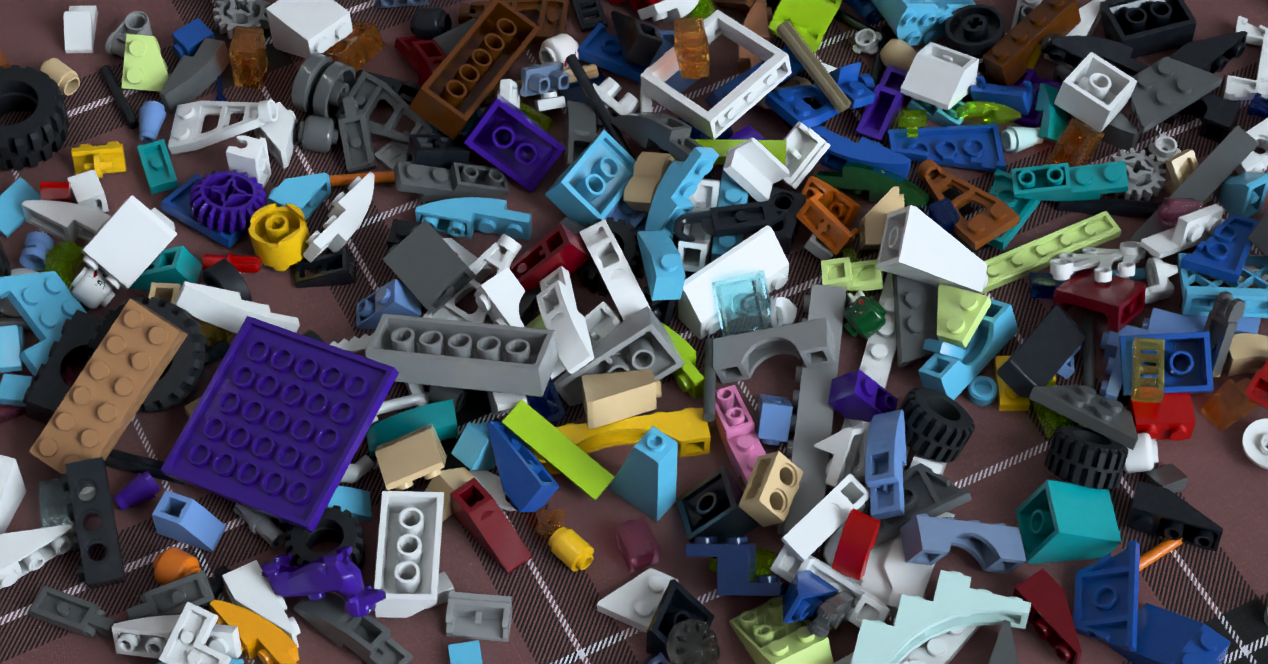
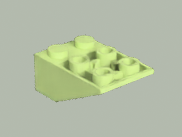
M784 595L772 598L766 603L729 620L731 627L755 664H834L828 637L821 638L812 634L807 629L811 622L810 620L788 624L783 621L782 598Z

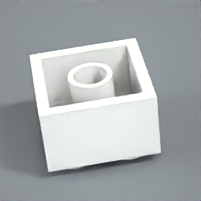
M1090 52L1063 81L1054 104L1101 133L1128 103L1137 80Z

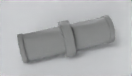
M238 503L235 504L234 512L249 525V530L253 534H259L271 548L278 549L286 542V533L272 522L271 516Z

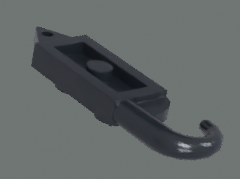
M767 201L713 207L707 211L691 212L679 216L673 224V232L677 238L685 242L695 241L694 236H688L682 232V227L687 224L701 223L703 230L714 237L756 233L767 225L772 228L773 225L787 217V211L767 204Z

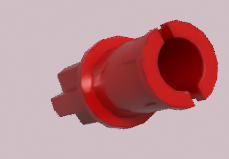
M229 252L228 255L204 254L202 258L203 271L222 259L229 261L238 272L258 273L261 269L259 256L234 255L233 252Z

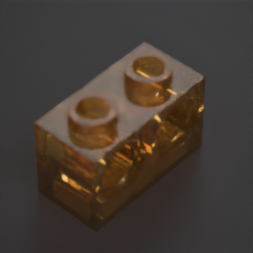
M703 18L674 19V49L682 79L710 77V48Z
M352 22L353 32L321 54L331 57L334 62L341 61L346 63L357 72L386 46L373 23Z

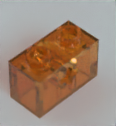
M236 26L229 47L234 84L238 87L262 89L269 66L264 31L261 28Z

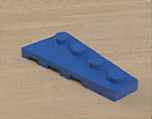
M998 123L888 129L887 140L889 149L903 154L911 159V161L924 162L927 159H932L938 165L996 172V169L1006 170Z

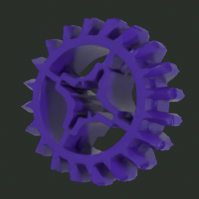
M224 168L223 172L213 170L211 175L203 173L201 179H196L194 186L190 190L189 207L190 211H192L193 219L199 220V225H207L209 231L218 229L219 234L222 231H229L232 235L235 230L243 233L245 228L250 227L252 215L260 208L266 206L267 196L263 189V184L257 183L256 177L249 178L247 172L239 174L237 170L227 172Z

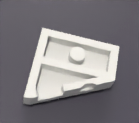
M649 568L601 599L597 604V611L647 633V629L670 580L675 578Z

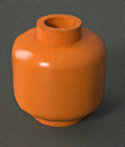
M177 547L168 548L166 551L159 553L153 563L154 577L156 582L161 585L201 571L198 559Z

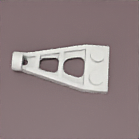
M270 99L260 101L259 103L197 101L177 105L168 149L172 154L199 150L261 127L265 123L275 122L278 118L276 103ZM232 113H244L242 121L229 125ZM205 116H220L217 128L201 133Z
M503 234L498 242H495L469 268L477 276L486 265L491 264L497 268V275L506 268L510 269L513 259L522 246L511 237ZM474 277L434 315L427 310L423 317L483 323L488 316L487 312H483L478 307L475 313L467 314L455 305L457 297L466 289L475 288L477 290L481 284L475 281Z

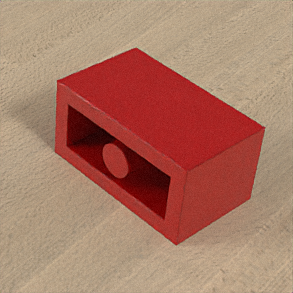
M1190 392L1130 395L1127 409L1132 413L1137 433H1148L1151 439L1156 440L1172 439L1174 441L1191 439L1196 420Z

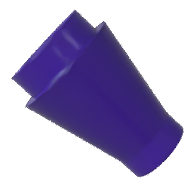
M147 470L142 474L140 472L137 473L113 497L121 510L124 511L129 507L155 498V494L161 490Z

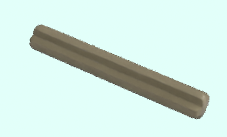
M789 21L781 23L776 31L837 112L841 113L847 110L851 105L848 97Z

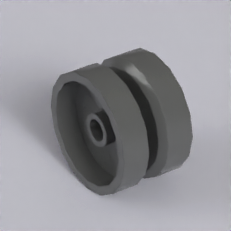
M311 54L301 65L292 87V105L305 113L329 117L335 122L337 119L334 116L343 104L342 98L348 96L356 83L355 69L341 61L334 62L331 57L324 54Z

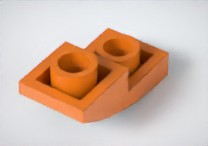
M810 176L801 194L806 195L805 203L818 192L823 193L825 196L819 201L845 227L850 229L861 206L833 186L814 176Z

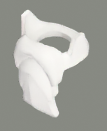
M1158 257L1149 258L1145 265V273L1149 285L1145 291V304H1152L1157 300L1170 297L1174 292V285L1169 281L1168 277L1178 273L1177 265L1163 262Z

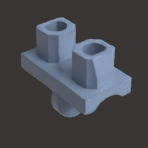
M556 61L541 65L530 64L525 68H521L520 73L523 83L520 95L527 97L568 89L570 74L563 71L564 63Z

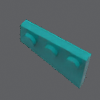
M996 169L994 183L989 194L1001 199L1019 215V224L987 243L1004 251L1042 200L1014 197L1012 174Z

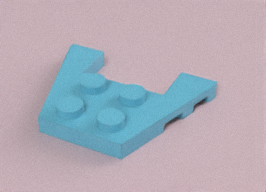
M56 271L0 277V299L5 297L9 299L40 340L39 343L23 350L19 356L34 377H36L41 364H47L53 342L60 341L62 337L61 330L66 319H72L76 310L87 313Z

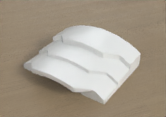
M865 503L857 510L862 512L865 508ZM945 512L937 516V518L955 517V515ZM846 521L830 535L823 553L826 564L831 567ZM901 534L871 549L865 575L860 581L849 576L847 577L885 604L891 610L888 615L896 617L902 594L908 596L918 595L925 599L927 585L935 564L906 563Z

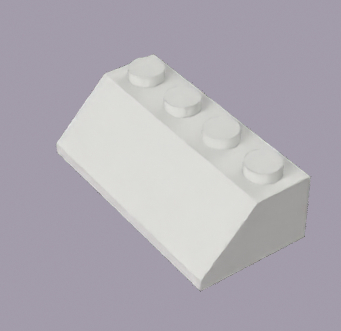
M769 225L765 226L685 279L681 299L678 300V318L700 340L708 334L716 333L724 323L730 319L738 318L745 309L752 304L760 303L767 294L775 289H781L788 281L789 262L772 228Z
M382 491L374 589L385 591L386 599L376 603V617L408 618L437 603L444 492Z

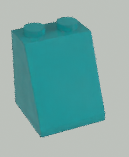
M1047 479L1015 510L1026 563L1028 564L1102 558L1121 543L1114 506L1111 501L1110 492L1107 489H1093Z

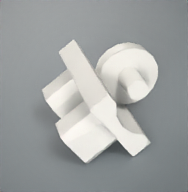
M608 77L599 86L593 83L595 90L611 117H614L613 113L617 116L633 114L641 104L629 92L617 102L614 97L622 88L611 77ZM596 113V123L603 125Z

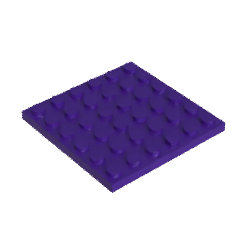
M247 316L160 471L166 476L313 533L399 372L395 367Z

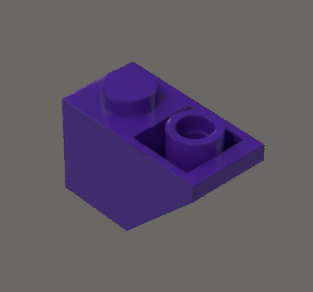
M860 369L832 379L828 404L847 419L871 422L874 415L896 411L898 399Z

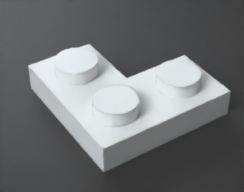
M187 601L159 660L166 664H229L232 659L231 657L205 646L219 616Z

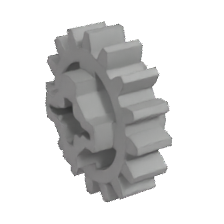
M266 0L216 1L217 8H213L215 27H219L220 34L227 32L229 39L237 35L239 41L243 39V36H247L251 40L254 33L262 35V28H269L266 8L271 5L270 2Z
M1130 148L1129 153L1121 149L1118 156L1112 154L1110 162L1125 161L1129 186L1128 191L1117 192L1114 196L1118 197L1122 194L1125 196L1124 199L1134 198V200L1139 201L1140 198L1150 201L1152 195L1158 197L1160 189H1163L1166 180V170L1161 169L1163 162H1155V154L1146 156L1144 149L1140 153H1136L1134 148Z

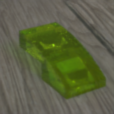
M967 102L956 108L958 119L983 116L984 124H1009L1021 118L1019 111L992 102Z

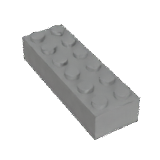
M393 314L382 315L365 350L366 358L395 367L399 374L394 382L540 397L544 394L558 359L555 330Z

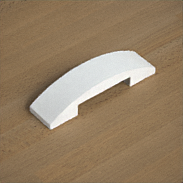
M785 544L770 569L790 583L797 572L810 570L838 589L837 595L844 591L856 596L852 607L855 609L848 621L859 628L861 627L862 619L884 622L891 611L879 599L841 572L832 569L831 566L812 555L802 562Z

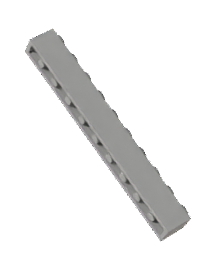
M812 284L811 295L804 296L803 312H808V319L802 318V322L812 319H828L835 334V363L806 368L804 363L802 366H796L795 383L800 384V390H794L792 406L798 409L797 415L791 416L789 432L795 433L794 440L788 439L786 457L792 458V462L803 471V475L799 482V489L794 495L789 508L788 517L784 522L778 523L777 534L783 535V537L825 498L826 467L829 460V452L816 448L814 445L831 436L834 408L828 404L832 379L837 378L846 287Z

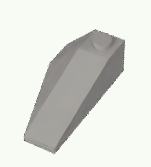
M646 306L623 321L592 348L594 354L592 361L573 374L566 371L553 383V387L571 407L583 403L582 375L652 369L655 380H661L683 366L684 361L662 323L650 308Z

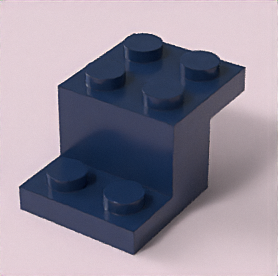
M717 536L694 537L693 543L686 544V557H717V595L781 596L787 591V581H779V575L763 574L757 576L756 580V543H748V537H726V543L717 542Z

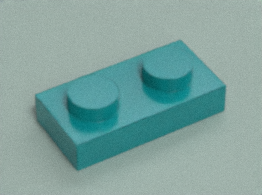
M164 139L137 146L151 194L178 188V181Z

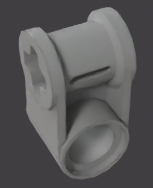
M141 11L129 13L115 32L107 39L105 45L106 53L109 55L116 54L124 58L126 34L153 36L147 14Z

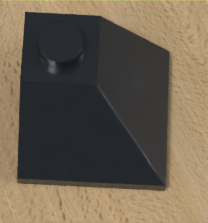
M725 466L676 498L690 543L694 542V537L717 536V542L725 543L726 537H742L758 526L757 521L739 507L743 491Z

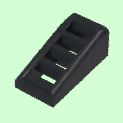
M569 0L581 32L594 30L599 22L607 27V20L600 0ZM597 15L596 18L584 20L586 17Z
M348 249L318 256L311 263L307 259L295 263L296 288L356 283V262ZM306 270H310V276H306Z

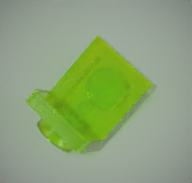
M70 241L60 242L46 253L45 272L56 271L65 285L70 286L74 280V269L83 262L82 259L85 257L81 253L84 247L77 246L76 243Z

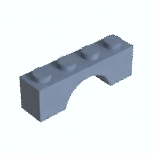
M917 514L900 528L906 563L933 565L949 553L951 546H957L968 551L978 561L982 570L986 572L1009 574L1026 562L1019 527L1006 526L1004 523L986 524L981 523L979 520L962 521L955 520L954 517L937 518L929 517L928 514Z

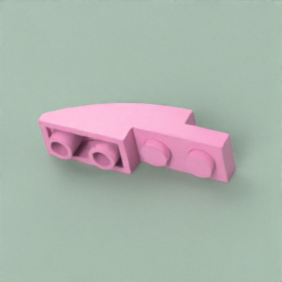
M732 385L716 390L715 423L737 476H741L747 486L758 456L766 455V452L757 438L755 423L736 386Z

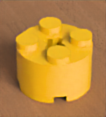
M276 203L260 208L252 215L250 219L251 224L248 227L255 255L259 256L262 264L273 267L276 271H285L289 266L301 261L304 258L303 253L309 247L306 241L310 238L304 213L299 207L290 203H285L286 207H276Z

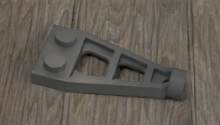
M364 70L347 96H353L358 102L359 110H365L372 136L409 145L410 135L394 130L403 115L416 123L410 134L443 135L434 131L418 114L409 109V105L386 82ZM380 100H386L394 109L392 116L386 124L372 122L369 119ZM343 104L334 116L337 120L340 119L341 114H345Z

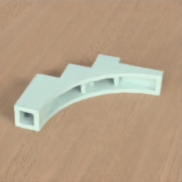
M941 570L933 601L925 600L918 595L908 596L902 594L894 626L887 625L880 620L870 621L862 619L851 664H899L912 650L929 639L956 629L982 625H1002L1004 620L1010 621L1011 627L1025 629L1031 603L1014 596L1005 597L993 594L986 589L976 590L969 588L972 577L965 576L957 571L948 572Z

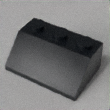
M1107 0L1100 2L1105 38L1132 47L1133 51L1130 57L1132 59L1181 47L1193 40L1197 21L1184 0Z

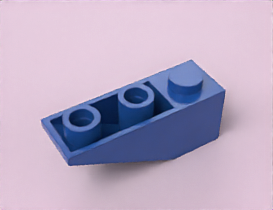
M810 570L797 572L782 598L783 621L788 624L817 618L818 614L816 611L819 606L825 603L826 600L836 596L839 590Z

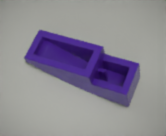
M888 65L880 84H877L874 89V102L867 105L855 131L856 134L878 142L883 141L888 129H891L908 98V95L900 92L908 73L907 71Z

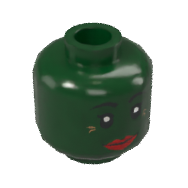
M860 296L843 311V316L847 320L843 326L854 338L859 334L862 338L869 339L886 324L884 315L887 312L873 296L869 298Z

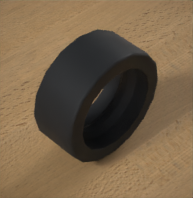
M226 259L220 260L203 271L206 286L240 292L241 300L252 302L251 293L243 277Z

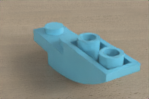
M695 147L685 161H672L653 197L645 231L666 230L671 240H673V224L675 220L683 214L690 213L695 207L688 198L696 192L698 184L712 170L713 163L719 157V154L713 148Z
M480 197L453 198L430 202L416 207L415 210L416 222L422 223L426 220L438 233L449 234L454 237L472 239L474 230L486 234H505L513 239L529 240L532 233L531 214L507 210V200Z

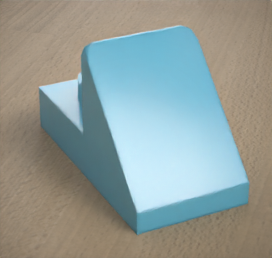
M0 326V373L23 370V361L19 357L24 350L25 343L23 326Z

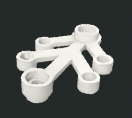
M1136 241L1120 243V249L1086 247L1082 249V254L1061 253L1059 258L1051 259L1050 273L1055 280H1068L1074 271L1099 266L1094 269V280L1097 282H1109L1112 280L1111 268L1114 262L1123 260V262L1118 263L1117 274L1119 276H1134L1135 263H1139L1140 259L1146 257V251L1140 246V242Z

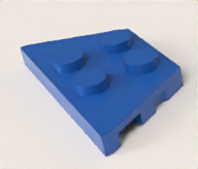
M1131 540L1126 543L1129 548L1112 557L1109 553L1100 558L1096 564L1088 565L1076 572L1073 623L1078 634L1129 652H1137L1140 545L1136 540Z

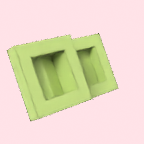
M850 257L821 261L822 285L846 287V291L884 289L882 270L876 269L878 259L851 263Z

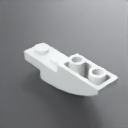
M371 171L363 179L358 176L348 186L349 192L347 194L342 191L331 202L334 208L328 214V221L323 225L325 230L322 233L318 230L315 231L306 241L309 247L303 253V256L310 263L327 247L333 253L340 251L363 221L371 203L374 190L375 175Z
M604 219L580 231L579 233L623 321L646 306L650 308L606 220Z
M560 266L539 281L541 292L536 295L546 329L555 330L557 353L567 371L573 374L592 361L594 354L586 319L577 310L569 271Z
M180 615L145 617L113 624L111 628L116 654L159 659ZM215 624L205 646L232 659H238L242 654L238 626Z

